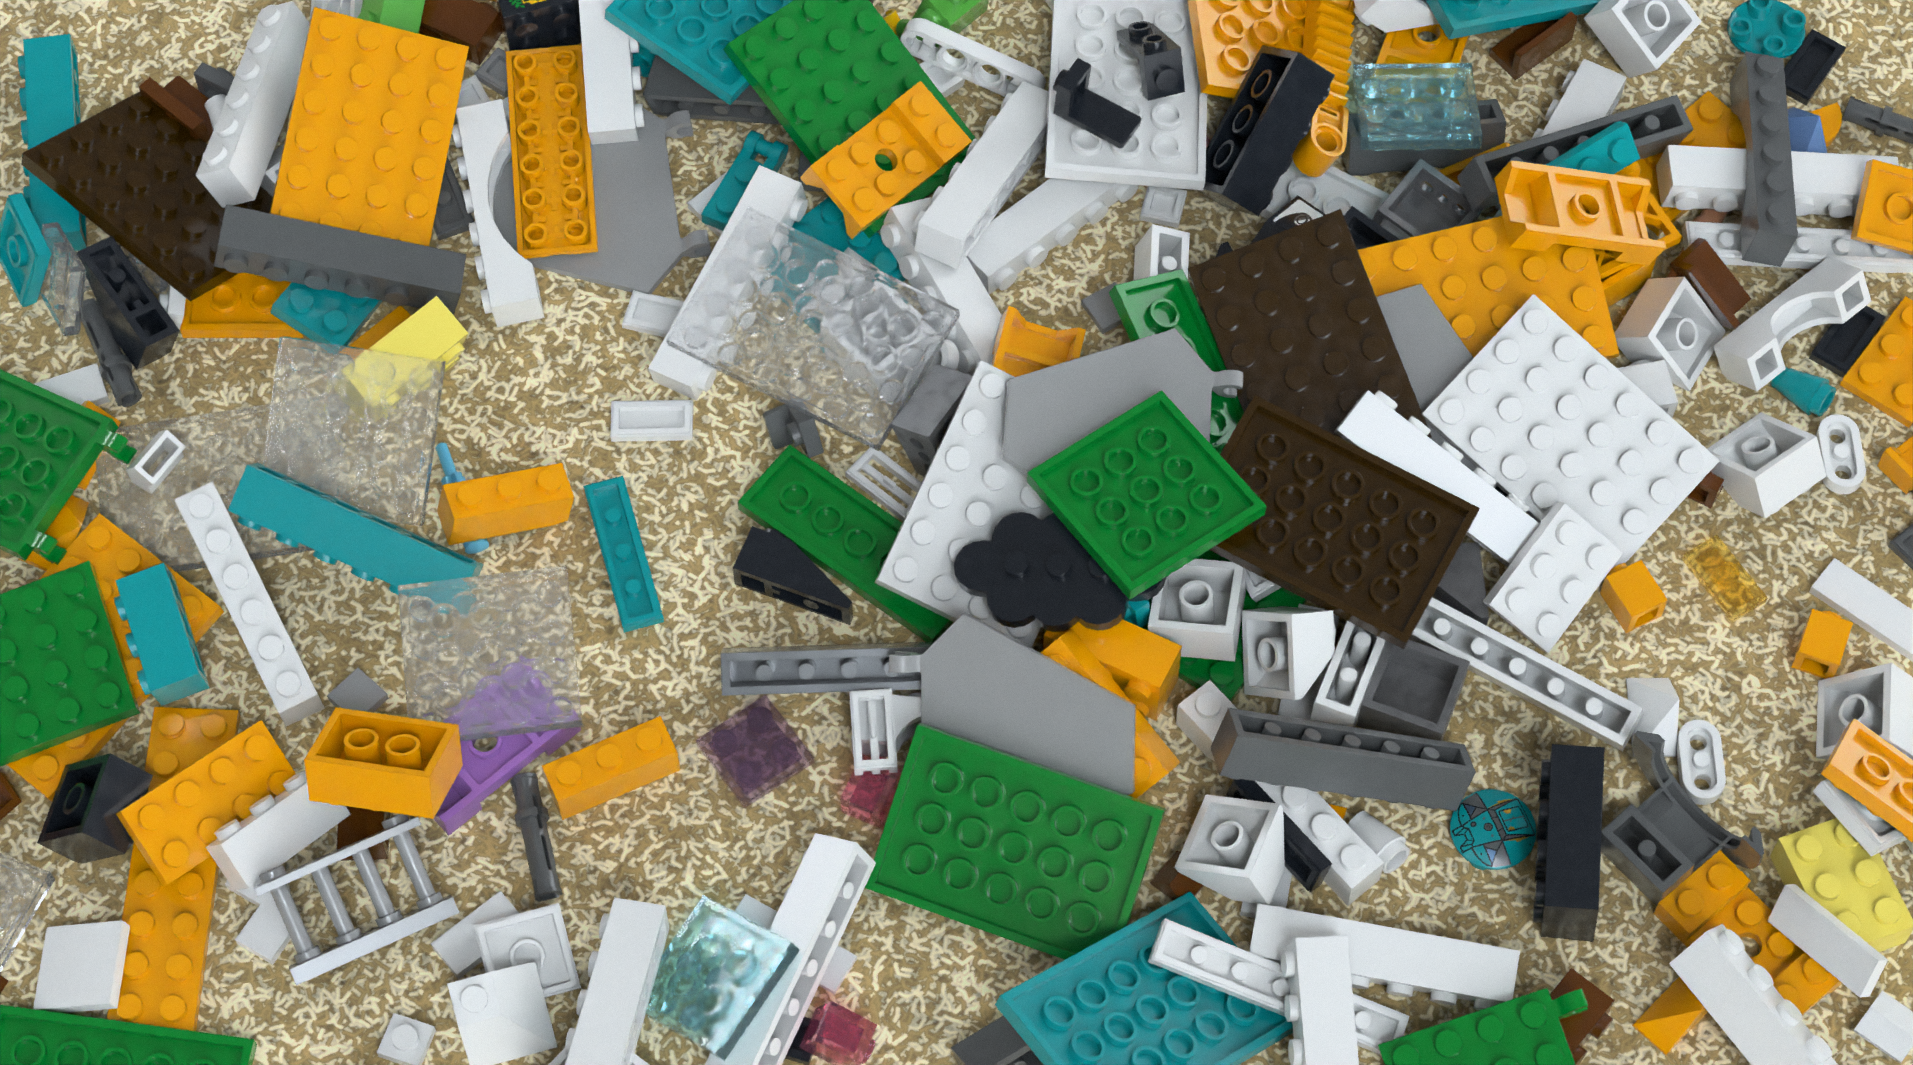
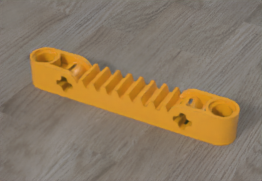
M1307 0L1302 54L1335 75L1330 84L1328 97L1318 106L1311 119V127L1308 134L1299 141L1292 154L1296 167L1310 177L1322 176L1343 154L1346 148L1349 110L1345 107L1348 102V98L1345 95L1349 90V85H1346L1350 78V73L1347 71L1351 66V61L1348 59L1353 50L1349 48L1354 38L1350 35L1355 27L1351 23L1356 16L1354 13L1356 6L1353 0Z

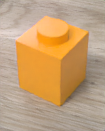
M1642 560L1629 566L1626 563H1622L1612 568L1606 575L1600 591L1601 596L1625 633L1661 617L1668 601Z
M1812 609L1804 626L1791 667L1824 679L1834 677L1840 666L1853 622L1844 620L1840 615L1831 611Z

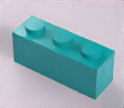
M161 563L115 580L120 596L115 597L114 602L122 621L128 620L131 633L125 635L126 641L133 657L140 658L143 669L137 671V676L145 695L152 694L159 704L163 706L209 689V683L175 577L167 566Z

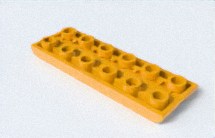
M582 44L505 51L517 253L528 259L559 254L571 255L598 252L592 149L587 127Z

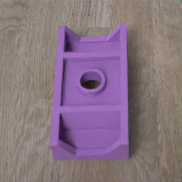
M525 659L444 721V723L459 725L463 766L434 820L448 836L482 810L480 802L540 754L545 752L548 756L581 731L579 718L575 712L564 709L542 686ZM484 735H491L497 739V744L492 750L481 752L474 748L478 738Z

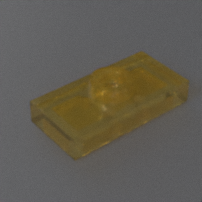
M1718 535L1683 555L1682 561L1732 623L1766 603L1768 597Z

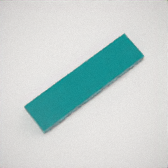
M620 476L583 486L624 633L663 623L664 617L624 477Z

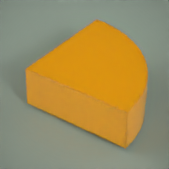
M1838 102L1810 112L1820 116L1826 148L1836 138L1842 124V113Z

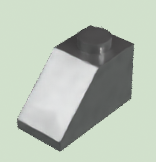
M1479 542L1462 543L1433 598L1487 626L1489 613L1488 606L1482 602L1486 597Z

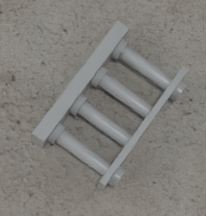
M397 814L382 821L384 829L288 872L281 865L259 875L261 883L254 886V890L257 896L269 891L271 892L297 954L294 955L296 963L289 966L296 986L460 913L454 898L451 895L443 898L440 891L435 892L409 832L410 829L421 825L418 817L413 816L408 819L407 815ZM392 837L419 897V900L416 901L419 909L403 916L400 909H394L368 849ZM351 855L379 916L375 920L378 927L363 934L359 927L354 928L328 868V865ZM310 873L338 934L335 937L337 945L322 952L318 945L313 946L287 886V883Z

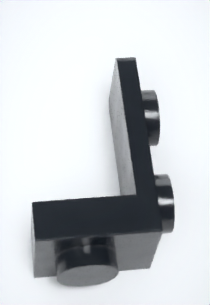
M1146 21L1134 22L1128 26V29L1117 31V40L1139 59L1142 94L1148 101L1185 92L1180 46L1153 23Z
M1077 58L1069 70L1063 69L1058 74L1054 82L1053 90L1056 91L1053 113L1112 145L1123 148L1140 126L1141 117L1090 91L1088 85L1091 64Z

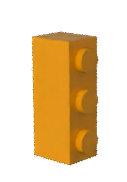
M562 463L444 484L437 512L448 545H454L566 522L570 515L574 495Z
M661 716L542 765L546 785L562 820L681 770L678 752Z

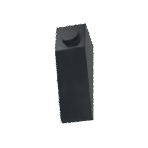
M110 236L78 251L76 256L115 341L125 355L128 356L135 369H140L170 353L180 330L115 239Z
M752 526L733 566L735 585L850 625L853 620L852 601L784 534L774 529L767 528L762 530Z

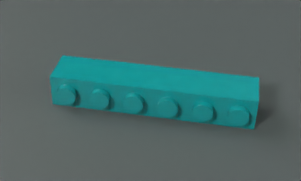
M70 34L23 39L24 55L18 56V67L21 78L25 79V87L19 89V97L22 110L26 111L27 120H21V134L24 143L28 144V150L81 122L78 54ZM23 166L25 176H29L30 185L23 188L24 198L51 253L79 251L86 248V217Z
M260 463L248 464L228 508V511L239 516L237 522L248 528L260 531L263 526L277 533L275 539L286 545L298 548L301 543L314 549L313 556L317 559L336 565L337 561H341L352 566L351 573L371 582H374L375 577L390 584L388 589L391 592L408 599H412L414 594L428 601L426 607L446 616H449L451 612L458 613L464 610L484 565Z

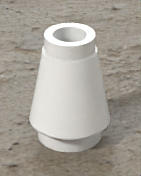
M1366 811L1357 813L1348 823L1355 833L1384 862L1382 869L1384 873L1395 871L1407 859L1410 849L1405 845L1406 839L1373 816H1370Z

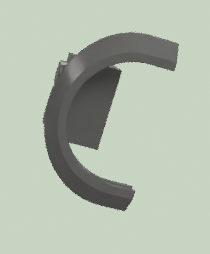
M1637 731L1634 733L1632 742L1633 752L1642 772L1655 789V792L1639 807L1636 808L1633 804L1628 806L1602 830L1601 852L1656 906L1719 850L1734 864L1747 869L1758 867L1764 856L1761 832L1754 826L1750 831L1749 837L1746 835L1739 837L1713 821L1687 795L1670 771L1664 757L1665 740L1659 734Z

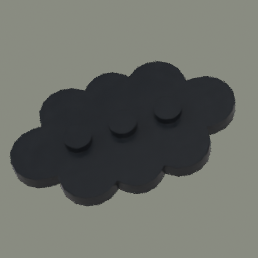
M1025 512L1012 513L1002 518L995 526L992 541H977L968 544L957 554L954 562L955 577L960 587L970 595L987 597L989 612L995 621L1003 626L1016 628L1026 626L1035 620L1041 627L1052 632L1065 631L1073 627L1077 622L1088 629L1098 631L1110 629L1119 624L1125 617L1128 601L1149 600L1161 591L1166 581L1165 577L1129 600L1054 513L1048 515L1042 521L1033 514Z

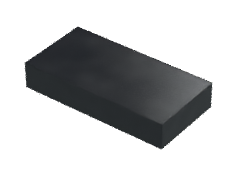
M1812 29L1801 47L1784 67L1786 95L1807 106L1844 54L1846 47Z
M1865 306L1844 324H1831L1811 352L1809 359L1844 378L1878 331L1886 316Z

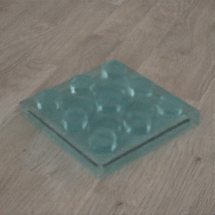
M1472 63L1353 64V85L1361 150L1413 149L1422 151L1426 149H1481L1482 130Z
M703 895L662 954L645 1016L725 1061L800 949L791 941Z

